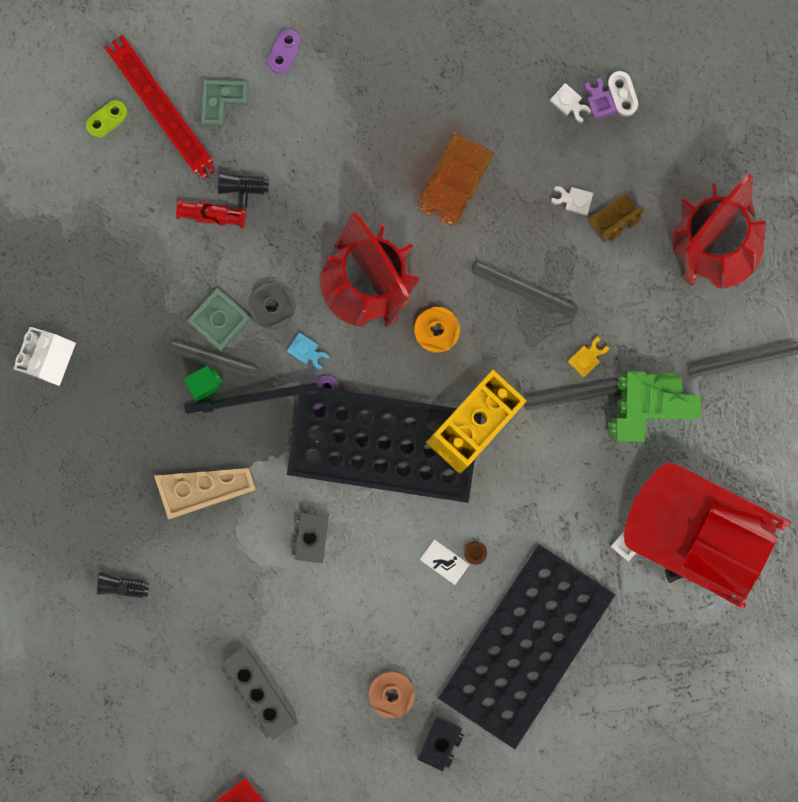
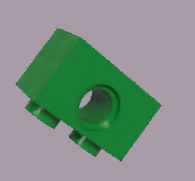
M208 365L184 378L191 394L198 403L222 390L219 385L223 383L220 375L215 368L211 370Z

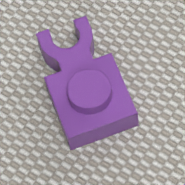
M601 78L596 79L597 88H591L589 82L584 84L586 92L591 95V97H588L587 102L595 121L617 114V109L610 92H603L602 90L603 82Z

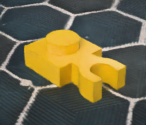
M598 336L593 340L589 350L583 346L568 361L582 378L600 363L596 357L605 354L610 349L608 346L603 350L596 348V343L601 340Z

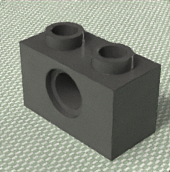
M301 514L300 518H296L294 532H298V540L293 541L291 555H295V560L323 563L329 517ZM307 532H313L316 535V541L312 545L305 544L303 540Z

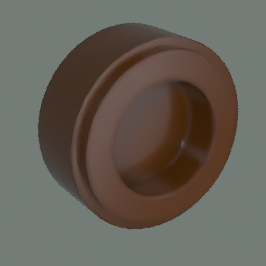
M480 542L469 543L464 550L465 559L473 565L481 564L487 557L486 547Z

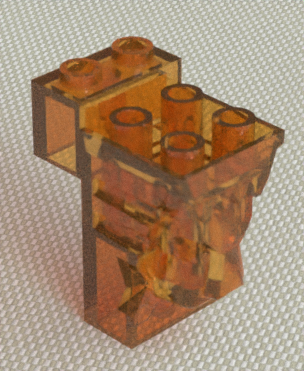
M453 132L431 178H428L417 200V206L420 207L419 211L428 216L436 215L441 217L440 221L448 226L461 225L468 206L472 202L474 194L478 190L494 158L495 152Z

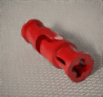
M183 199L178 200L176 219L182 217L195 219V222L217 223L220 226H225L226 224L240 226V229H244L247 209L244 208L242 210L229 209L225 205L217 206L204 202L196 204L183 202ZM205 209H206V218H204V217L202 216L203 211H204Z

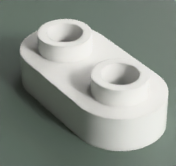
M617 71L613 73L608 80V88L617 113L624 117L631 116L638 108V100L631 79L625 72ZM621 81L623 87H616L615 82ZM628 102L630 108L624 109L622 103Z

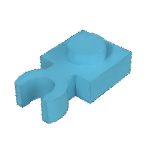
M301 333L297 335L287 350V353L305 365L309 360L313 361L314 367L318 370L323 369L317 363L320 357L326 360L330 359L326 353L316 352L319 345Z

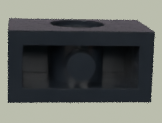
M436 716L417 760L441 771L445 767L449 768L454 758L451 752L454 746L459 747L464 737V734L461 733L462 728ZM440 738L448 741V748L444 751H439L435 748V742Z

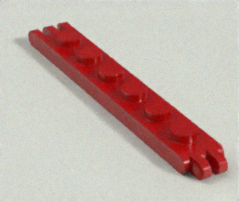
M120 35L119 39L123 43L122 46H119L116 40H113L111 43L116 50L112 52L108 45L104 49L193 173L197 174L199 172L203 179L207 178L208 176L203 169L207 167L211 174L214 173L215 170L210 165L214 161L123 35Z

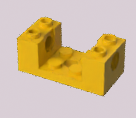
M492 370L426 443L460 474L473 462L527 400L499 374ZM475 413L484 415V424H477L475 422Z

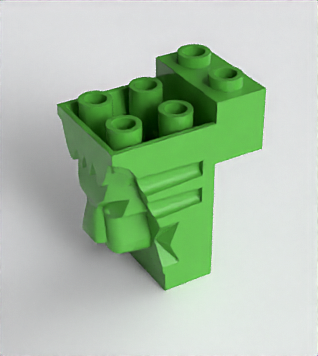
M621 372V376H618L617 380L618 390H624L621 392V399L617 400V412L621 413V417H612V422H608V436H612L611 440L619 442H645V419H701V396L684 394L682 380L676 372L647 375L646 372Z

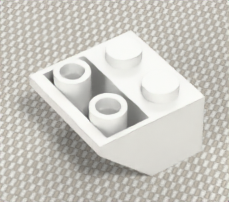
M29 327L13 369L60 386L76 343L56 334Z

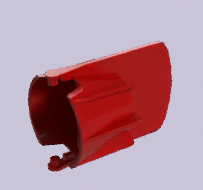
M748 174L727 197L717 196L716 183H712L711 198L703 200L696 206H693L685 199L681 201L682 219L676 230L672 231L674 255L685 263L686 273L682 278L689 285L693 286L695 284L694 280L698 277L696 275L698 274L709 279L717 289L732 287L745 281L755 272L760 264L764 252L766 221H756L751 215L755 212L752 203L753 176L751 174ZM720 204L696 236L692 238L690 224L696 210L703 206ZM740 215L745 217L748 226L743 243L735 251L728 254H710L709 252L713 249L720 236L726 230L728 231Z
M357 213L350 215L342 235L334 244V247L339 250L333 256H328L322 268L320 282L322 295L329 309L342 321L353 326L363 327L371 320L383 317L386 322L384 325L387 328L398 321V315L409 300V295L419 280V277L409 275V270L405 263V259L413 246L409 244L403 249L398 250L394 244L382 238L385 228L383 224H381L374 237ZM381 246L389 249L401 261V278ZM349 253H351L360 269L366 272L378 296L365 295L351 285L345 270L346 259Z
M667 462L658 467L636 495L628 514L624 541L631 551L745 609L747 596L762 572L778 539V536L773 533L777 528L784 531L786 526H790L791 521L676 463Z

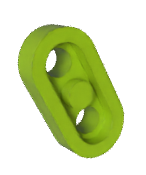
M118 100L110 101L90 116L86 122L89 134L95 138H102L123 123L128 115L124 103ZM118 108L119 113L117 115H113L111 113L112 109ZM95 122H101V127L95 129L93 125Z

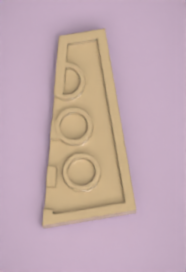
M249 468L154 476L168 519L256 491Z

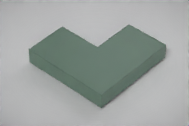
M203 79L201 125L224 126L225 104L248 105L249 82Z

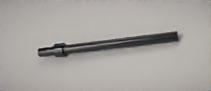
M317 382L217 400H212V398L203 399L199 403L185 405L184 409L186 414L201 411L209 413L214 412V409L317 392L319 391V386Z

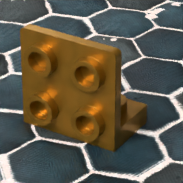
M624 193L591 216L588 222L603 242L607 239L611 242L621 235L624 227L627 226L630 229L639 223L644 209L642 206L636 209Z

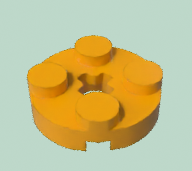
M433 307L418 316L414 326V333L417 343L424 350L431 353H441L450 350L456 344L460 334V326L451 311L442 307ZM440 324L444 332L434 336L430 328Z

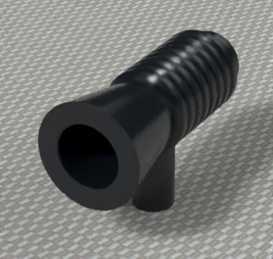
M219 172L218 194L239 192L238 207L247 208L248 193H258L261 195L269 193V179H265L264 176H236Z
M100 572L97 595L118 594L128 597L134 596L135 598L148 597L150 583H145V580H135L132 578H117Z

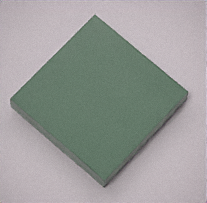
M216 288L187 322L222 352L248 323L251 317L221 290Z

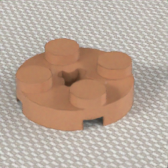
M397 672L383 673L370 686V704L375 712L382 717L390 719L401 717L411 709L414 703L415 693L413 685L403 674ZM392 688L396 689L395 694L399 695L398 699H393L392 702H389L385 692L391 691Z

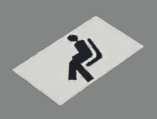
M435 539L420 559L454 585H456L469 567L467 562Z

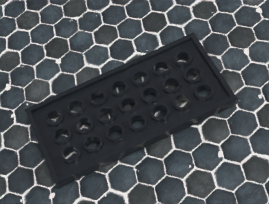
M319 387L317 392L299 394L287 475L469 503L475 459L459 474L437 452L433 457H427L423 453V448L427 445L426 442L432 436L427 431V424L435 421L441 426L457 408ZM323 404L326 407L327 412L323 417L314 415L313 408L315 405ZM341 407L349 411V417L344 421L336 417V411ZM362 411L370 412L372 415L370 423L362 424L359 421L358 416ZM481 413L474 414V420L477 424H481ZM386 414L392 415L395 420L394 425L390 428L384 427L381 423L382 417ZM407 418L416 420L417 428L414 431L405 429L404 421ZM320 427L323 431L322 438L319 440L312 439L309 434L311 428ZM336 430H342L345 433L346 439L343 443L333 441L332 434ZM362 433L368 437V444L366 446L359 447L355 443V437L358 434ZM387 437L390 439L391 447L388 450H381L378 447V440L380 438ZM408 440L413 443L414 449L410 454H405L401 451L400 446L403 441ZM311 449L317 450L320 455L319 460L315 463H311L306 459V453ZM332 453H339L342 456V463L339 466H333L329 463V456ZM356 456H360L365 460V466L360 470L354 469L351 464L352 459ZM377 460L386 461L388 465L386 472L378 473L375 470L374 464ZM406 463L409 465L410 473L408 476L402 477L398 474L397 467L399 464ZM423 467H430L432 469L433 476L431 479L424 480L420 477V470ZM446 470H451L455 473V481L451 484L445 483L442 478Z
M538 544L438 699L513 749H516L616 594ZM543 569L549 570L552 574L551 580L547 583L539 579V572ZM561 582L570 584L571 591L568 595H561L559 593L558 586ZM531 588L539 592V598L535 602H530L526 598V592ZM582 594L590 598V605L586 608H581L577 603L578 597ZM549 601H554L558 604V612L554 615L546 612L545 606ZM523 608L526 610L527 616L525 620L517 621L514 618L513 613L515 609ZM568 614L576 615L578 619L576 626L568 627L565 624V617ZM538 620L543 621L546 625V630L542 634H537L533 630V624ZM510 627L513 629L514 637L511 640L506 641L501 637L503 628ZM556 633H561L565 637V643L560 647L555 646L552 642V637ZM530 640L533 643V650L530 653L521 651L520 644L522 641ZM493 646L499 647L502 652L501 657L497 660H492L488 655L489 649ZM548 652L552 655L553 661L550 665L543 666L540 663L539 658L542 653ZM510 660H519L521 668L518 672L513 673L508 670L507 665ZM479 666H486L488 668L489 675L487 678L479 679L476 676L475 672ZM530 672H537L539 674L540 681L537 685H530L527 682V676ZM500 678L506 679L508 682V688L504 692H499L495 688V682ZM472 685L476 688V695L473 698L469 699L463 695L465 686ZM523 691L527 694L528 699L525 704L519 705L515 702L514 696L517 692ZM492 698L495 700L496 706L492 711L483 709L482 702L484 699ZM505 711H512L515 715V720L511 724H505L502 721V714Z

